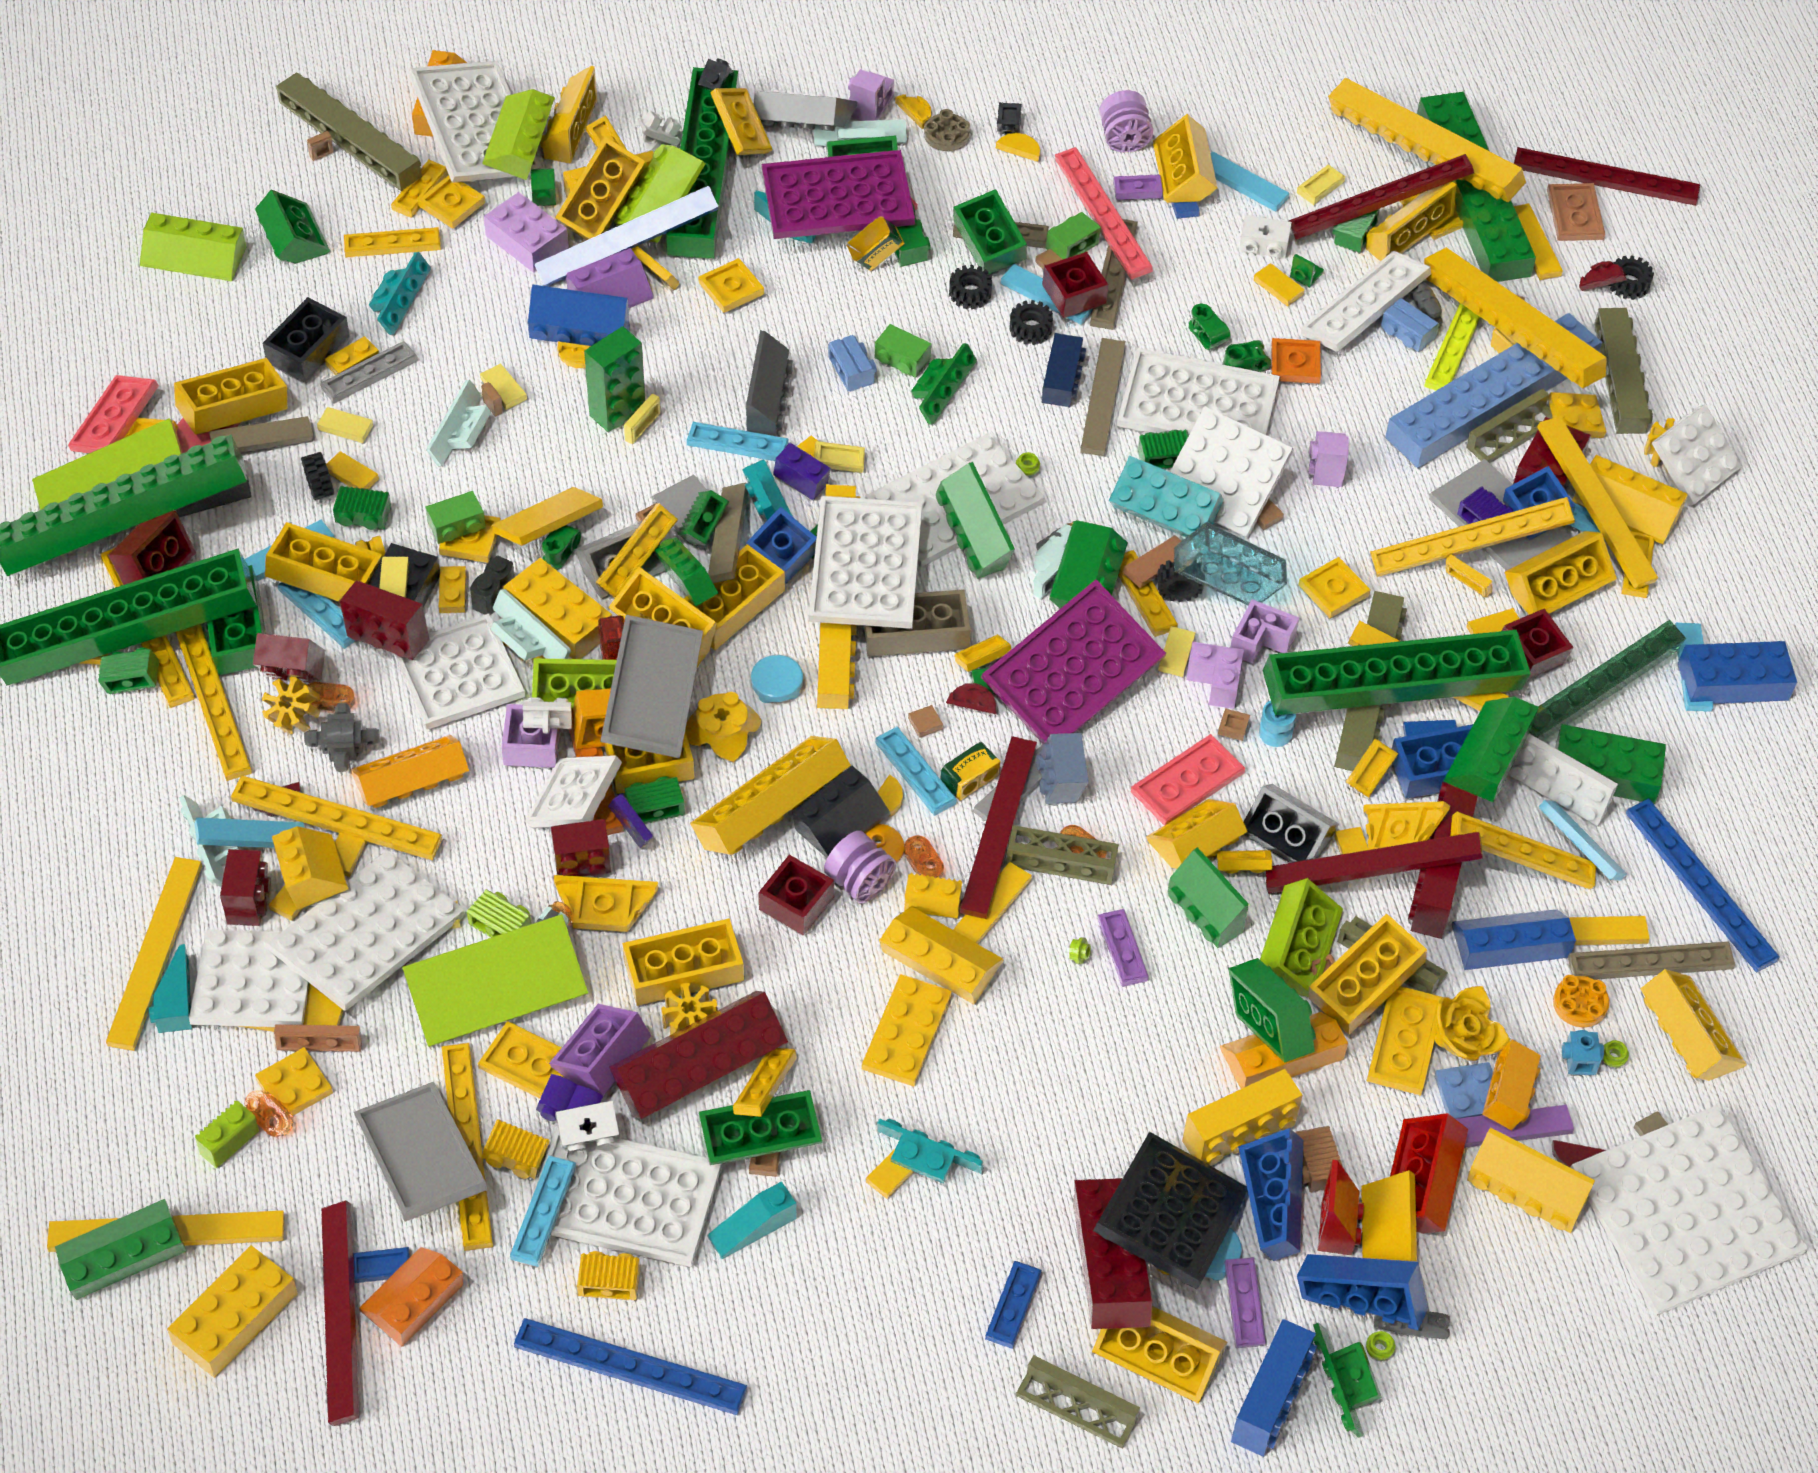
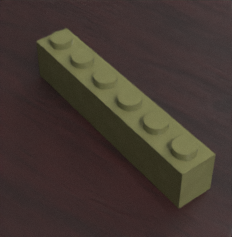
M1598 308L1594 326L1597 338L1602 341L1600 353L1606 356L1605 380L1616 434H1646L1648 424L1652 423L1653 413L1652 409H1648L1649 394L1647 390H1644L1645 375L1644 372L1640 371L1641 356L1636 352L1637 337L1632 333L1633 319L1629 317L1627 308Z

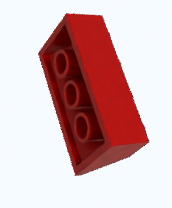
M1449 1113L1403 1119L1390 1176L1406 1171H1411L1415 1174L1416 1232L1422 1234L1444 1232L1446 1230L1467 1138L1468 1128Z

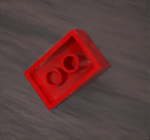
M1332 1159L1322 1197L1317 1251L1352 1256L1354 1246H1360L1362 1228H1357V1220H1362L1364 1203L1359 1202L1360 1191L1338 1160Z

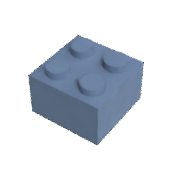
M1081 733L1050 734L1046 743L1043 744L1040 754L1036 757V766L1038 770H1041L1042 775L1040 793L1045 796L1046 804L1077 803L1089 782Z

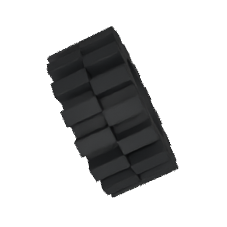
M1626 255L1622 257V260L1617 258L1616 262H1613V264L1619 265L1626 275L1637 278V280L1627 278L1625 281L1609 284L1608 286H1611L1610 290L1612 292L1616 290L1615 295L1618 297L1620 294H1623V299H1627V296H1630L1631 300H1635L1636 296L1640 299L1643 297V294H1648L1654 272H1652V266L1648 267L1649 262L1645 261L1643 263V258L1641 257L1636 260L1634 259L1635 256L1631 255L1630 259H1628Z
M963 265L962 270L956 268L955 273H951L949 297H951L952 302L956 301L958 307L963 304V309L971 306L972 310L975 309L976 305L981 308L983 303L987 304L992 295L991 274L988 275L986 269L982 271L980 266L974 269V265H970V268ZM965 285H975V286H977V287H979V288H977V289H966V288H964L963 286H965Z
M1026 300L1023 301V305L1018 303L1016 308H1012L1009 330L1013 338L1016 337V341L1024 340L1023 344L1025 345L1028 344V341L1032 345H1036V341L1041 344L1044 342V339L1046 341L1049 339L1053 328L1052 310L1049 311V306L1043 307V302L1040 301L1038 304H1035V300H1031V304H1028ZM1034 320L1039 322V324L1028 325L1024 321Z
M317 452L301 457L303 470L313 499L318 500L334 495L333 485L322 453Z
M1175 558L1174 562L1168 560L1166 565L1161 564L1160 569L1157 571L1159 594L1163 595L1165 599L1170 597V601L1173 602L1175 599H1178V602H1183V599L1191 601V597L1196 599L1198 594L1203 592V568H1201L1199 563L1195 564L1194 560L1187 562V558H1183L1182 561H1178V558Z

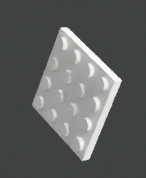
M1204 406L1170 472L1221 493L1224 501L1214 523L1248 538L1294 450L1286 444Z
M489 614L428 633L430 640L414 660L399 657L393 653L426 730L525 697V690L502 641L491 630L493 621Z
M206 929L189 1015L191 1025L275 1027V1024L303 1025L309 982L271 953L267 947V942L280 932Z

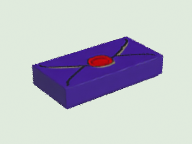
M623 794L618 795L611 801L608 807L641 849L648 844L653 834Z

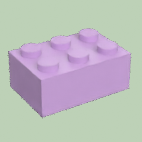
M517 192L483 216L486 237L533 273L537 271L534 264L569 248L567 228L520 192Z

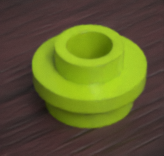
M1030 452L1022 453L1015 463L1026 476L1034 475L1040 469L1038 457Z
M1085 937L1073 939L1069 948L1070 960L1082 965L1085 960L1089 959L1091 954V945L1088 944Z
M1612 1040L1604 1044V1057L1602 1061L1610 1067H1621L1626 1064L1629 1052L1624 1043ZM1611 1053L1616 1054L1618 1057L1612 1056Z
M1377 1331L1369 1335L1366 1341V1350L1372 1358L1387 1360L1394 1354L1396 1345L1389 1333ZM1382 1344L1385 1347V1349L1380 1350L1376 1348L1375 1345Z

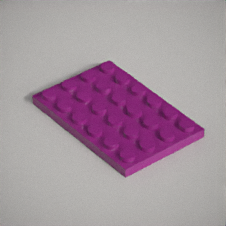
M901 150L761 164L773 239L860 231L878 217L885 218L895 227L915 225V216Z
M1096 579L982 673L981 678L1040 742L1045 744L1050 734L1077 732L1166 656V652Z

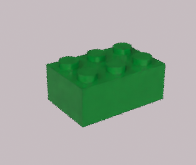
M996 189L953 207V222L978 266L982 267V271L986 269L988 275L1027 259V243Z

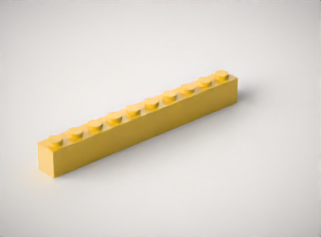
M1346 77L1328 96L1331 110L1334 114L1348 118L1354 125L1359 124L1365 127L1370 133L1378 134L1387 142L1401 146L1406 152H1413L1425 162L1430 161L1437 165L1466 154L1473 166L1474 173L1459 180L1470 182L1475 188L1489 192L1496 199L1501 198L1509 202L1526 184L1521 167Z
M1447 247L1424 258V264L1431 268V275L1426 278L1427 281L1433 283L1473 313L1486 320L1490 325H1493L1523 348H1526L1539 359L1549 364L1553 369L1569 378L1570 381L1584 389L1606 377V356Z
M826 484L825 496L861 498V496H856V486ZM820 623L817 708L848 709L849 699H854V684H849V678L855 677V662H850V656H855L856 641H851V635H856V625Z

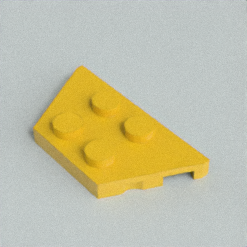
M1444 801L1365 804L1363 811L1368 815L1369 821L1365 825L1366 833L1369 836V850L1428 840L1449 811L1450 805Z
M554 875V885L572 927L575 929L628 932L658 892V882Z

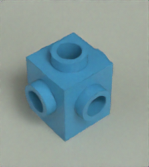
M1587 1030L1570 1031L1567 1041L1562 1043V1058L1567 1059L1568 1074L1596 1075L1601 1060L1604 1057V1045L1599 1043L1598 1032H1588Z

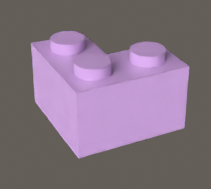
M860 69L856 76L850 79L848 84V90H850L849 100L857 101V107L851 118L860 121L879 120L894 96V79Z
M1316 431L1315 441H1310L1309 455H1311L1313 460H1309L1308 474L1313 475L1312 485L1342 487L1349 452V437L1346 436V433Z
M1252 599L1232 636L1230 648L1243 649L1242 660L1252 664L1262 645L1281 653H1287L1296 637L1299 617Z
M1192 641L1186 680L1212 684L1208 705L1234 709L1243 649Z

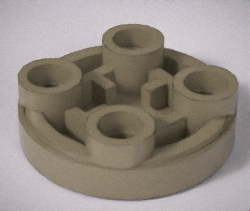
M943 109L940 111V114L934 115L925 123L924 138L931 147L937 150L955 151L968 143L970 139V123L963 117L953 114L952 110Z

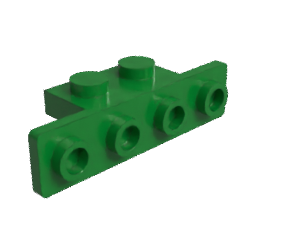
M963 343L953 358L933 359L911 390L915 399L924 398L919 409L929 425L935 423L977 362L968 343Z
M1319 1322L1313 1324L1316 1333L1314 1343L1317 1345L1318 1351H1322L1325 1360L1322 1361V1366L1327 1377L1332 1378L1334 1387L1331 1388L1332 1395L1336 1403L1342 1406L1344 1412L1341 1415L1342 1423L1347 1432L1351 1431L1360 1438L1364 1436L1355 1409L1382 1398L1364 1346L1361 1342H1356L1335 1352L1327 1329Z

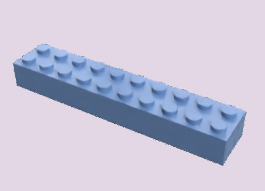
M1570 313L1555 320L1556 323L1597 351H1600L1602 341ZM1516 343L1389 418L1385 438L1414 466L1419 468L1469 438L1470 431L1542 388L1548 391L1568 378Z

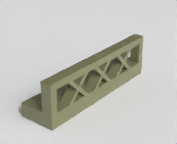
M1542 388L1470 431L1466 448L1480 461L1486 459L1489 463H1492L1532 439L1538 431V424L1542 422L1535 420V416L1542 412L1546 417L1553 418L1551 410L1547 406L1549 393ZM1520 425L1531 426V430L1528 432L1517 431V427ZM1501 436L1513 437L1510 443L1499 442ZM1481 448H1494V452L1487 456Z
M1013 825L1007 850L1006 865L1011 862L1023 870L1112 885L1119 844ZM1017 835L1028 837L1031 840L1027 844L1015 841ZM1052 841L1058 846L1051 849L1046 848L1042 843ZM1075 845L1082 847L1084 851L1078 854L1073 853L1069 848ZM1100 850L1112 852L1111 859L1098 857L1096 852Z
M1355 916L1351 922L1346 920L1341 926L1337 942L1349 949L1373 926ZM1426 959V962L1404 983L1414 990L1434 994L1447 977L1448 972Z
M1035 1355L1029 1361L1027 1374L1016 1392L1017 1397L1123 1449L1140 1412L1139 1406ZM1034 1380L1043 1385L1046 1393L1035 1396L1027 1392L1026 1389L1030 1381ZM1064 1395L1070 1398L1072 1406L1061 1409L1055 1406L1053 1397ZM1091 1408L1096 1411L1099 1419L1087 1422L1082 1419L1079 1411ZM1117 1421L1125 1425L1126 1428L1122 1436L1118 1437L1108 1431L1106 1424Z

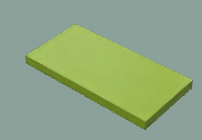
M168 418L33 478L32 482L40 510L50 503L65 501L75 493L90 491L100 483L107 484L115 481L123 474L138 472L148 464L155 465L163 462L168 456L183 454L172 420Z
M562 914L402 967L428 1047L588 994Z

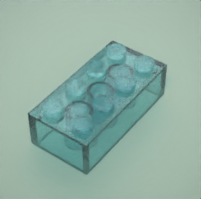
M1205 522L1174 547L1175 572L1247 606L1252 599L1263 603L1287 585L1286 559L1208 522Z

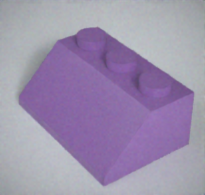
M631 248L566 273L567 289L628 298L629 308L653 299L643 266Z
M598 1003L549 1064L568 1080L577 1085L590 1088L604 1096L615 1082L609 1066L640 1051L651 1037V1034L638 1012Z

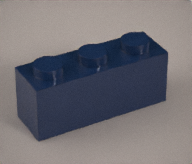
M1054 334L1043 383L1041 403L1070 408L1072 398L1077 399L1079 384L1075 383L1076 380H1081L1083 366H1080V362H1085L1087 348L1083 347L1084 337Z

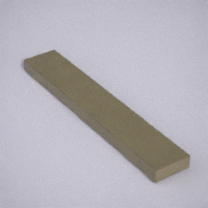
M1123 219L1135 238L1138 221ZM1108 244L1102 269V275L1109 284L1107 302L1104 305L1093 308L1090 326L1114 330L1126 271Z
M1101 339L1080 453L1105 456L1126 341Z
M746 482L722 488L721 496L727 499L729 503L715 529L708 575L713 583L735 578L748 497L745 487Z
M1729 941L1569 953L1568 955L1572 975L1586 976L1594 980L1658 975L1664 969L1677 973L1732 970L1735 967Z

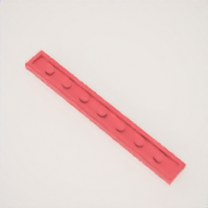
M1074 147L1055 154V161L1093 221L1101 226L1102 235L1129 278L1132 280L1153 272L1151 263L1078 149Z

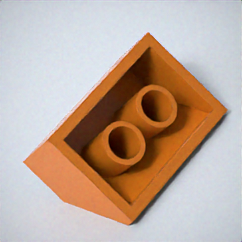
M420 1247L359 1307V1311L403 1347L463 1286V1272L441 1253Z

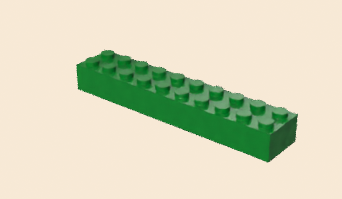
M693 67L680 149L706 164L687 195L709 186L719 209L667 232V255L714 259L731 140L710 93L712 91L698 85L704 68ZM733 70V76L728 75L724 88H739V70Z
M1464 91L1420 97L1417 110L1418 115L1489 151ZM1457 179L1452 181L1456 184V211L1460 220H1463V230L1480 270L1496 282L1531 277L1536 256L1512 201L1506 202L1501 198L1496 199L1489 192L1475 188L1466 180Z
M232 434L226 437H216L211 443L203 446H193L183 454L168 456L163 462L158 464H148L133 474H123L110 483H100L90 491L75 493L67 500L60 503H50L44 509L37 512H27L12 522L5 521L0 523V565L6 576L28 569L246 482L247 476L244 459Z
M238 548L0 624V677L8 686L255 607L257 604L249 567Z
M1517 630L1269 654L1262 670L1275 716L1517 691L1523 689L1531 675Z

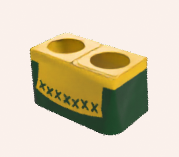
M878 217L847 242L850 246L847 244L846 246L854 261L872 271L905 243L897 227L885 218Z
M979 742L946 763L941 769L940 779L950 792L961 801L999 775L1001 761L983 742Z

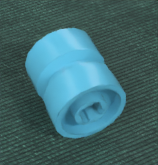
M1271 700L1268 701L1263 707L1259 728L1261 740L1272 747H1282L1288 744L1292 739L1296 714L1275 716Z

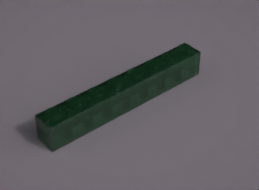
M1669 619L1539 705L1534 725L1529 734L1541 741L1546 740L1560 730L1561 724H1570L1675 654L1686 640V637Z

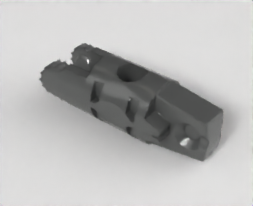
M1423 280L1411 290L1413 301L1418 310L1439 323V329L1443 323L1440 316L1442 313L1441 305L1433 290Z
M1427 1311L1419 1331L1408 1328L1407 1323L1395 1321L1392 1324L1382 1321V1316L1374 1315L1375 1328L1395 1332L1396 1334L1433 1339H1448L1450 1337V1331L1447 1327L1450 1323V1316L1447 1314Z

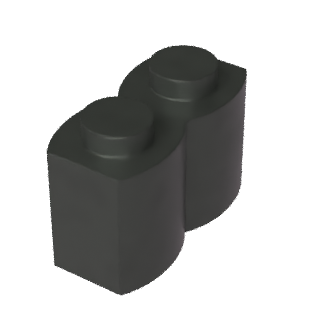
M497 555L487 563L484 573L479 575L470 587L473 610L484 615H492L495 612L493 606L499 591L515 577L512 561Z

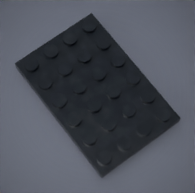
M1149 1131L1093 1231L1106 1240L1112 1241L1126 1249L1129 1253L1149 1262L1157 1269L1163 1270L1179 1279L1183 1284L1198 1290L1248 1192L1247 1186Z

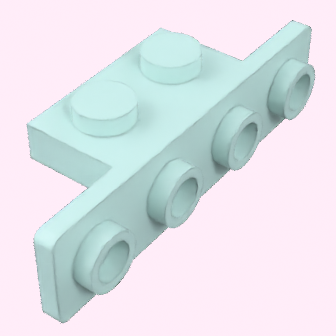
M904 119L848 121L844 128L835 127V131L821 130L822 126L815 125L814 129L815 146H826L827 141L894 135L897 137V144L906 143L907 141L906 121Z
M465 380L426 449L437 466H443L452 449L472 448L491 414L487 405L477 406L481 399V394L471 380Z
M506 589L500 590L493 610L503 619L494 621L491 630L500 640L505 642L524 661L541 655L546 659H568L571 649Z
M182 795L179 797L182 804L181 813L188 820L190 825L189 833L196 841L194 823L196 817L203 818L199 805L186 795ZM222 806L204 817L231 819L228 810ZM197 845V854L207 869L205 870L207 879L212 884L216 883L221 887L224 875L222 865L226 863L228 849L243 850V848L240 846Z

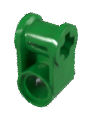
M1199 303L1193 306L1191 310L1192 319L1189 321L1188 328L1206 350H1210L1230 340L1231 334L1228 326L1215 314L1209 305Z
M1254 340L1247 343L1229 345L1225 350L1222 365L1263 372L1270 367L1271 359L1264 352L1263 342Z
M565 525L550 532L542 543V551L545 554L543 560L554 569H561L573 551L579 546L582 537L581 530Z

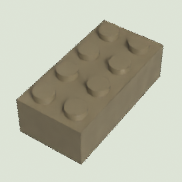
M965 590L915 593L912 629L863 625L867 657L962 650L970 647L971 629Z

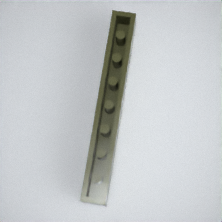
M296 72L276 85L281 105L320 133L328 131L332 142L398 190H404L422 177L421 162L416 155L406 151L401 144L392 141L384 132L374 128L369 121L363 120L355 111L349 110L338 99L335 100L324 89L314 85L309 78H305Z
M1374 591L1367 624L1400 641L1403 628L1398 627L1399 622L1404 623L1407 608L1402 607L1404 597ZM1380 705L1347 708L1334 764L1335 768L1349 771L1355 769L1373 740H1378L1380 729L1376 728V723L1382 724L1384 708H1380Z

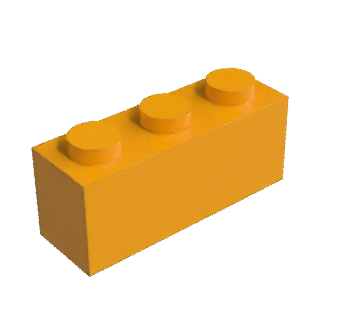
M1513 1039L1498 1053L1482 1115L1509 1130H1512L1519 1122L1524 1123L1531 1110L1528 1108L1529 1101L1534 1096L1536 1090L1533 1087L1534 1081L1541 1070L1538 1067L1540 1054Z

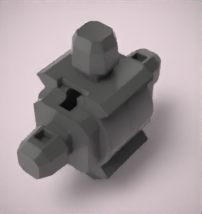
M338 703L334 714H327V722H321V731L316 729L308 730L304 733L305 745L309 747L321 745L323 754H329V760L334 762V768L337 772H346L349 769L350 761H357V753H363L364 743L373 745L380 742L379 729L366 728V730H363L362 721H355V713H351L348 703Z

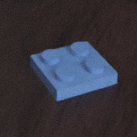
M1490 1062L1435 1071L1434 1077L1446 1113H1449L1455 1119L1482 1116L1493 1075Z

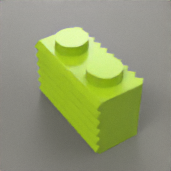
M485 889L467 910L468 924L482 931L488 937H494L532 924L530 912L524 906H515L508 902V899L502 893H493L488 889Z
M234 1101V1104H230V1108H225V1112H221V1116H217V1119H212V1123H208V1127H204V1131H199V1134H195L200 1155L212 1166L218 1168L259 1132L256 1117L239 1101Z

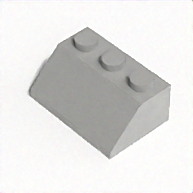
M643 521L575 549L583 573L600 598L606 597L609 594L595 582ZM655 550L641 567L651 576L666 571Z

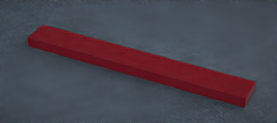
M1517 147L1514 160L1515 165L1527 172L1581 183H1594L1595 186L1696 206L1700 190V184L1521 147Z
M1464 154L1296 217L1288 222H1292L1291 231L1295 240L1471 175L1474 173V169L1467 155Z
M1011 736L960 907L961 914L987 919L1012 828L1037 748L1036 741Z
M1479 832L1274 865L1272 870H1266V889L1268 894L1282 892L1284 885L1307 878L1316 886L1483 859L1481 836Z
M347 1200L321 1208L328 1423L332 1426L359 1419L352 1205Z

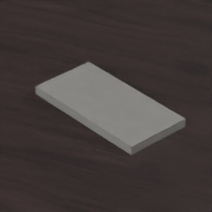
M1483 459L1431 492L1429 500L1460 527L1468 525L1465 520L1457 515L1460 502L1483 486L1484 490L1487 489V491L1492 492L1504 504L1505 489L1513 484L1486 459ZM1557 527L1530 541L1525 536L1482 549L1507 571L1572 537L1561 527Z
M626 615L600 742L680 758L702 640V630Z
M434 1081L353 1112L404 1222L487 1190L486 1182Z

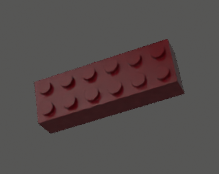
M1442 781L1437 802H1446L1450 805V809L1428 840L1451 836L1452 815L1456 812L1473 817L1478 796ZM1462 862L1420 869L1408 915V920L1413 921L1410 931L1439 939L1443 938Z
M754 991L609 1066L632 1117L643 1119L788 1043V1040L764 991Z
M1123 1178L1074 1180L1073 1208L1091 1329L1151 1327L1152 1297L1146 1261L1093 1231Z

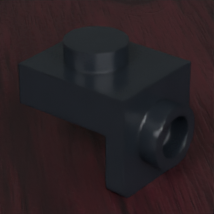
M719 58L716 61L708 59L698 85L711 91L717 88H724L728 75L733 76L734 71L725 60Z
M999 102L997 132H1001L1004 135L1020 133L1022 104Z

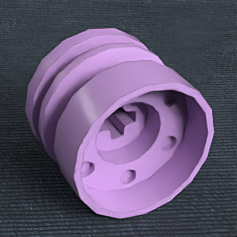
M1123 90L1109 95L1102 101L1099 107V115L1104 127L1106 143L1111 149L1122 153L1135 152L1150 142L1153 137V126L1143 95L1136 91Z
M855 831L843 838L831 851L824 865V873L834 879V882L839 886H844V890L858 903H865L878 895L889 883L896 870V861L890 855H887L882 848H877V844L862 831Z

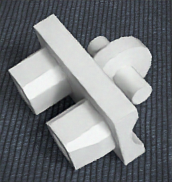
M649 111L644 120L638 118L635 124L642 128V141L645 142L646 149L655 151L664 142L678 146L681 140L677 137L681 125L677 120L669 117L665 124L660 126L663 118L653 111Z
M530 698L529 701H523V728H543V733H549L550 728L571 729V702H568L567 698H557L554 702H544L541 698Z

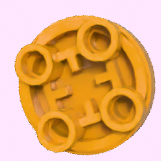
M1566 975L1558 984L1553 996V1006L1557 1015L1572 1026L1585 1028L1597 1025L1605 1018L1609 1008V996L1605 983L1586 976Z

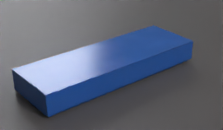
M1014 1261L986 1332L985 1340L1013 1349L1041 1277V1269Z

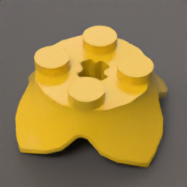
M737 693L714 694L698 701L697 709L689 717L685 731L689 744L701 746L708 743L713 752L719 757L735 762L745 751L748 733L756 732L760 728L761 718L752 707L739 699Z
M1483 986L1468 987L1460 991L1453 999L1442 997L1438 1001L1436 1007L1435 1042L1454 1056L1468 1061H1477L1480 1056L1499 1052L1511 1039L1500 1023L1489 1019L1490 999Z

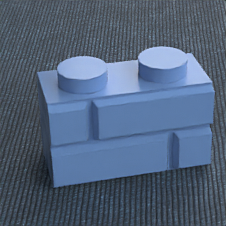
M1402 298L1384 312L1381 327L1387 334L1394 335L1406 347L1413 348L1417 352L1422 351L1427 344H1430L1435 339L1439 326L1438 322Z
M850 335L842 340L831 341L828 344V358L847 391L851 392L859 389L861 386L863 388L874 383V373H877L876 364L873 359H868L867 350L863 342L859 343L854 335Z

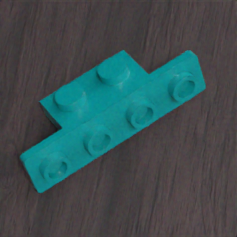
M420 252L413 254L406 268L390 270L385 273L380 286L374 292L373 298L369 303V307L373 312L381 311L377 320L389 335L395 334L431 270V266Z
M764 459L742 469L748 482L745 484L750 498L755 496L757 500L753 503L759 516L764 515L767 521L780 507L792 516Z
M878 1119V1132L899 1140L891 1157L892 1163L943 1184L953 1163L982 1174L984 1170L983 1161L980 1160V1156L971 1151L963 1153L954 1149V1146L947 1141L939 1140L936 1142L929 1139L928 1135L920 1130L913 1129V1131L904 1129L899 1122L893 1119H887L886 1121Z

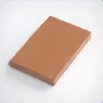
M1594 183L1548 184L1547 194L1557 240H1604L1605 230Z

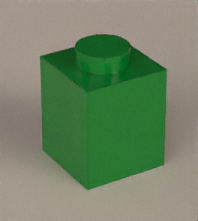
M554 168L531 169L532 202L537 206L556 205Z

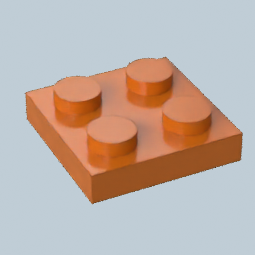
M1272 338L1271 374L1280 376L1279 381L1320 384V341Z

